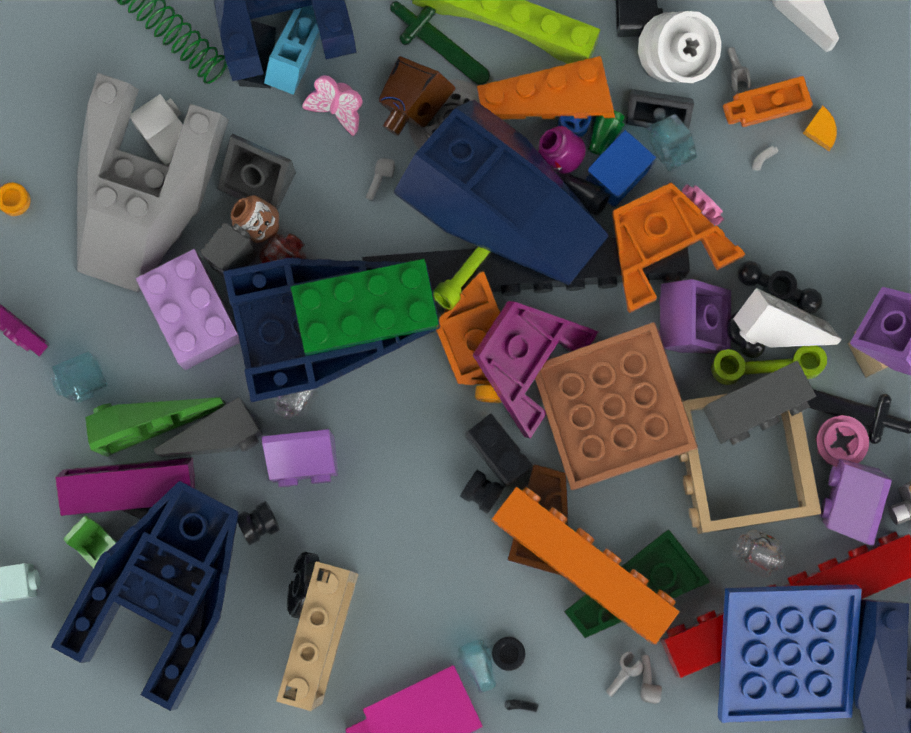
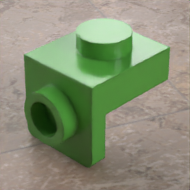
M84 516L76 523L63 539L67 545L77 550L93 569L100 556L117 542L102 525L88 516Z

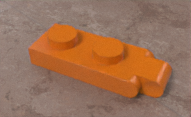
M804 76L738 93L733 96L734 101L726 103L722 107L728 124L741 122L742 127H747L811 109L813 103Z

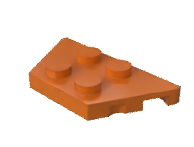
M483 270L462 290L460 294L461 299L452 310L445 309L438 317L440 328L436 331L458 384L492 386L473 357V353L500 314Z

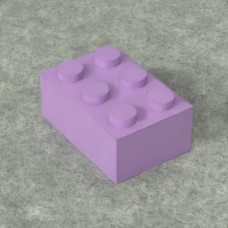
M195 249L135 278L178 364L184 370L240 343L237 328L201 257Z

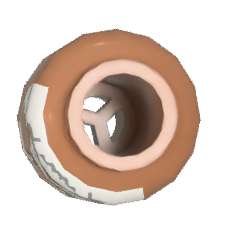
M256 195L239 199L232 208V226L235 223L250 234L249 238L255 243H261L272 238L279 230V212L277 208Z

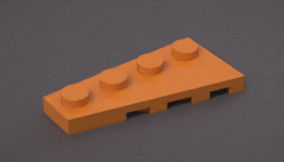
M601 56L477 86L480 104L502 120L525 119L528 116H542V119H555V116H574V119L588 118V116L615 118Z

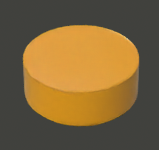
M11 182L0 187V209L5 214L19 216L27 211L31 198L28 191L22 185Z
M476 386L475 399L477 401L502 403L492 386Z

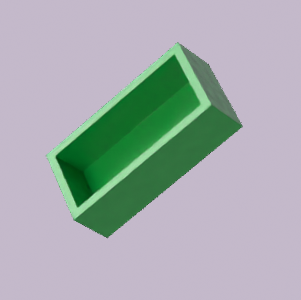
M425 259L291 286L306 356L432 330L439 326Z

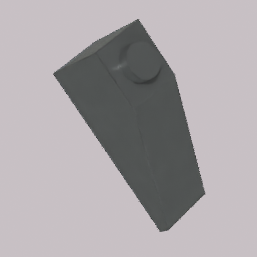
M238 397L153 450L156 455L162 458L234 452L238 449L244 452L258 444L257 438L263 435L244 401Z

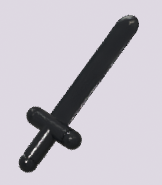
M814 389L816 397L808 401L811 409L834 416H850L861 424L871 426L868 436L872 444H878L881 441L885 427L911 434V421L888 415L892 401L888 394L879 396L876 408Z

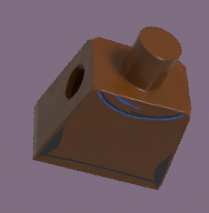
M399 56L379 97V102L391 112L382 126L396 136L400 135L407 122L421 128L427 126L452 95L456 87L439 71Z

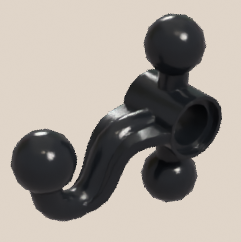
M746 261L738 268V279L746 286L759 284L763 286L764 292L783 301L791 299L797 302L798 308L809 314L817 312L822 306L821 294L811 288L798 289L796 278L788 271H777L770 276L763 273L761 266L754 261ZM774 280H781L786 284L787 293L785 295L777 294L773 290L772 284ZM737 311L728 320V336L732 342L740 346V350L745 356L757 358L764 353L766 345L759 342L752 344L740 335V328L733 319L739 312Z

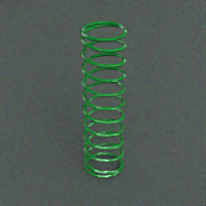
M131 0L116 1L118 4L123 6L128 4ZM133 0L130 3L128 13H134L140 9L136 20L143 21L152 13L157 1H162L164 7L158 9L148 18L145 28L151 29L156 26L162 19L165 10L170 9L172 15L164 19L154 31V37L162 36L171 26L174 17H179L181 23L173 27L165 35L162 44L168 45L172 43L179 35L182 26L188 25L190 31L182 35L173 44L171 53L179 52L190 39L191 33H196L198 40L187 46L180 56V61L189 59L198 48L200 41H205L207 47L193 57L189 63V69H194L201 64L208 50L213 49L216 55L201 66L197 76H204V84H210L223 74L227 67L225 55H218L216 47H209L208 39H201L199 31H192L190 23H183L182 15H175L174 8L171 6L166 7L165 0H152L143 7L142 5L146 0H142L139 6L132 11L131 7L137 0ZM154 3L149 12L139 19L141 13L150 4ZM162 11L159 18L148 27L153 17ZM170 20L166 28L156 35L160 27ZM179 28L176 34L173 36V38H171L168 42L165 43L168 36L174 30ZM187 36L183 44L174 51L176 45ZM195 45L194 49L190 52V54L187 55L185 58H183V56L185 55V53H186L192 46ZM201 54H203V56L201 57V59H200L194 66H192L193 62H194ZM224 60L219 74L212 80L206 81V77L217 63ZM210 62H212L211 65L208 67V69H207L204 73H202V74L200 75V73L202 72V70H203Z

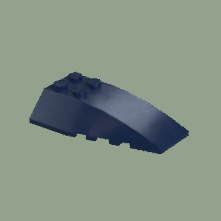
M285 258L223 271L245 365L244 372L251 403L317 389L439 329L440 323L436 329L308 356L305 355L291 286L406 262Z

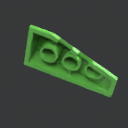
M221 397L117 404L114 406L111 403L103 404L93 409L94 414L85 417L89 446L92 451L108 457L206 417L225 406L226 402Z

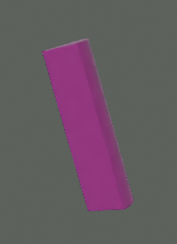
M193 457L64 469L55 477L61 516L152 507L179 481L195 489Z

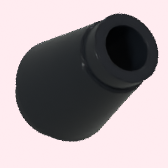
M569 174L563 181L585 208L595 216H598L603 211L609 201L610 194L605 191L603 186L577 176L575 177L572 174Z

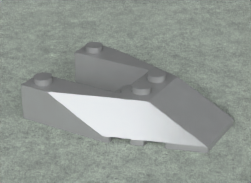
M98 73L87 105L77 169V272L139 292L141 289L135 278L159 266L171 245L176 243L191 218L199 212L229 119L220 113L190 104L169 167L120 151L119 149L139 89L127 82Z

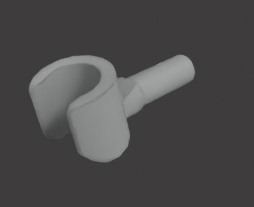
M731 47L727 52L733 69L731 71L732 89L738 91L737 83L742 81L746 82L748 88H750V70L741 66L735 48Z
M381 158L376 162L374 180L365 198L373 201L382 177H393L395 170L394 160Z
M632 652L624 653L620 659V665L623 669L606 690V693L613 697L629 676H638L643 671V664L640 660L633 667H628V664L634 658Z
M649 655L641 656L643 683L640 697L644 702L657 704L661 699L662 686L651 684Z

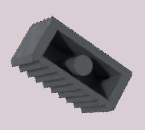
M221 223L222 228L217 229L218 233L213 234V238L209 239L208 244H205V249H200L202 256L210 267L222 277H224L223 271L247 267L257 256L253 249L255 243L249 238L250 234L236 223L232 227L227 223Z

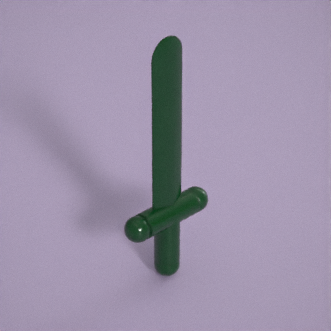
M394 1L391 3V12L408 25L399 38L403 45L410 44L418 36L475 83L484 84L489 80L490 73L487 68L429 23L436 13L433 7L425 6L416 16L400 2Z

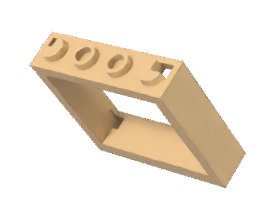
M727 394L683 401L694 436L695 431L691 411L702 410L707 404ZM789 411L781 414L799 504L797 508L711 521L698 449L678 455L680 463L685 462L687 475L683 476V486L685 494L691 495L693 508H689V519L691 518L692 528L697 527L698 534L821 514L802 412L791 416Z
M315 562L276 702L312 711L323 704L357 582V573ZM319 570L324 571L321 581L317 580ZM287 686L291 687L290 690L286 691Z

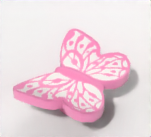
M322 75L318 77L314 83L316 90L308 95L302 108L314 112L330 111L331 114L336 115L343 127L354 136L358 132L359 114L357 110L363 103L361 95L345 83H336L330 76Z

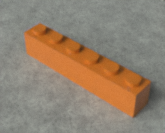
M516 487L491 521L649 643L656 645L680 612L673 607L676 601L662 590H659L656 594L646 585L649 580L636 570L632 569L630 573L619 565L622 560L607 548L601 552L593 546L592 543L595 539L581 528H578L575 532L565 523L568 519L558 510L552 507L548 511L538 503L541 498L527 487L520 490Z

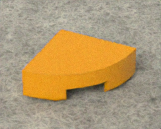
M822 105L803 134L830 151L836 140L837 128L833 116Z

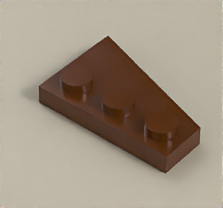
M534 464L527 488L541 498L538 503L548 511L553 507L568 519L566 473ZM513 538L507 561L562 576Z

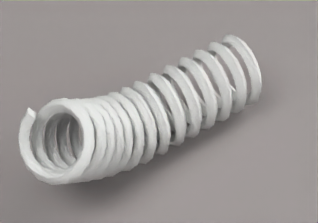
M771 146L762 151L760 155L758 154V157L753 161L752 169L761 170L763 162L770 158V156L778 153L777 147Z

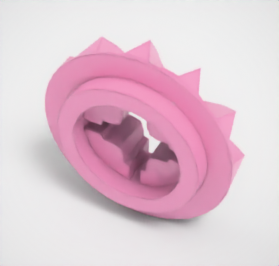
M688 184L685 185L682 193L702 211L701 213L713 225H719L724 220L720 215L723 212L721 208L696 185L693 187Z
M840 415L829 418L819 427L815 438L818 448L817 453L822 456L827 464L836 467L838 466L839 459L855 463L861 462L869 449V436L865 427L858 420L850 416ZM837 433H840L842 437L854 436L846 444V451L842 447H830L837 440Z

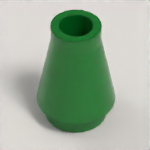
M614 110L615 118L595 116L588 151L600 156L615 141L625 126L623 123L625 116Z

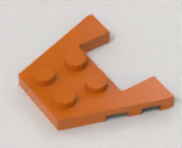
M672 182L612 212L626 305L629 313L657 299L642 270L657 261L698 241H701L716 270L745 256L744 251L738 245L735 246L717 225L714 226L701 213L702 211Z

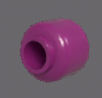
M558 126L546 131L541 136L538 152L552 169L558 173L566 174L574 171L581 165L585 157L586 146L584 141L570 129Z

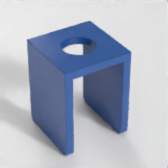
M624 130L588 168L589 175L585 180L605 187V191L610 194L608 203L612 207H616L652 169L656 156L629 132Z

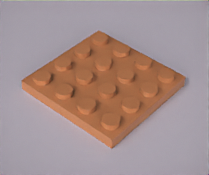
M655 322L549 359L535 378L570 488L573 491L699 449Z

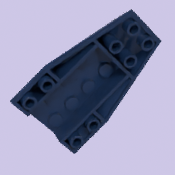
M476 100L456 107L414 154L394 190L396 196L444 232L567 285L571 284L609 237L608 233L528 139Z

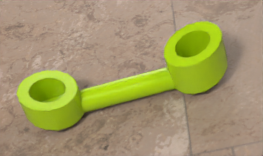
M817 345L802 346L790 359L745 362L740 353L735 350L725 349L720 351L711 364V372L719 383L732 385L738 382L742 375L772 373L798 360L807 379H812L821 374L825 369L827 355Z

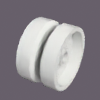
M694 11L664 12L654 16L644 26L638 43V55L641 65L649 76L660 82L694 83L702 80L715 69L721 52V39L717 27L709 17Z

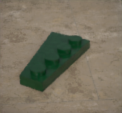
M669 529L621 566L629 573L634 569L649 580L646 586L656 594L659 590H662L673 599L710 583L709 579ZM587 594L564 611L584 638L622 622Z

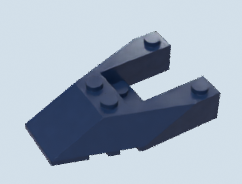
M214 0L219 33L232 81L264 74L251 19L307 6H313L326 60L357 53L345 0Z
M181 481L177 482L148 510L149 512L134 526H131L123 534V537L100 556L51 648L79 663L90 662L120 606L172 632L173 635L140 695L169 711L178 709L195 677L220 621L239 512Z
M861 599L854 702L856 708L860 710L865 729L862 730L863 733H911V670L907 669L909 603Z

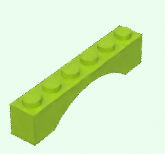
M412 0V4L419 7H433L436 13L440 15L469 18L506 30L533 43L555 59L567 64L590 59L600 34L599 28L526 0Z

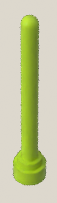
M478 246L451 280L440 282L433 290L435 301L442 307L452 310L461 299L462 286L488 256L490 251Z

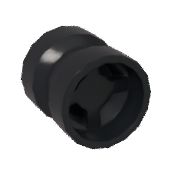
M477 469L460 497L468 502L474 501L478 504L480 510L488 514L505 486L497 481L491 482L487 480L486 474Z
M267 501L258 504L255 510L251 512L244 511L238 516V525L249 545L259 541L260 537L266 533L272 535L280 531L277 520Z

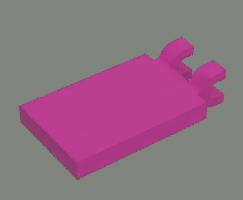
M452 665L364 708L363 711L366 719L346 728L345 731L346 733H471L483 726L455 666Z

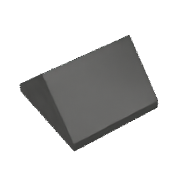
M232 134L229 139L217 189L238 199L256 195L278 210L296 171L292 160Z

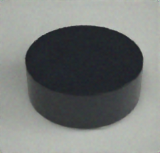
M503 637L493 646V661L502 670H515L525 660V648L516 638Z

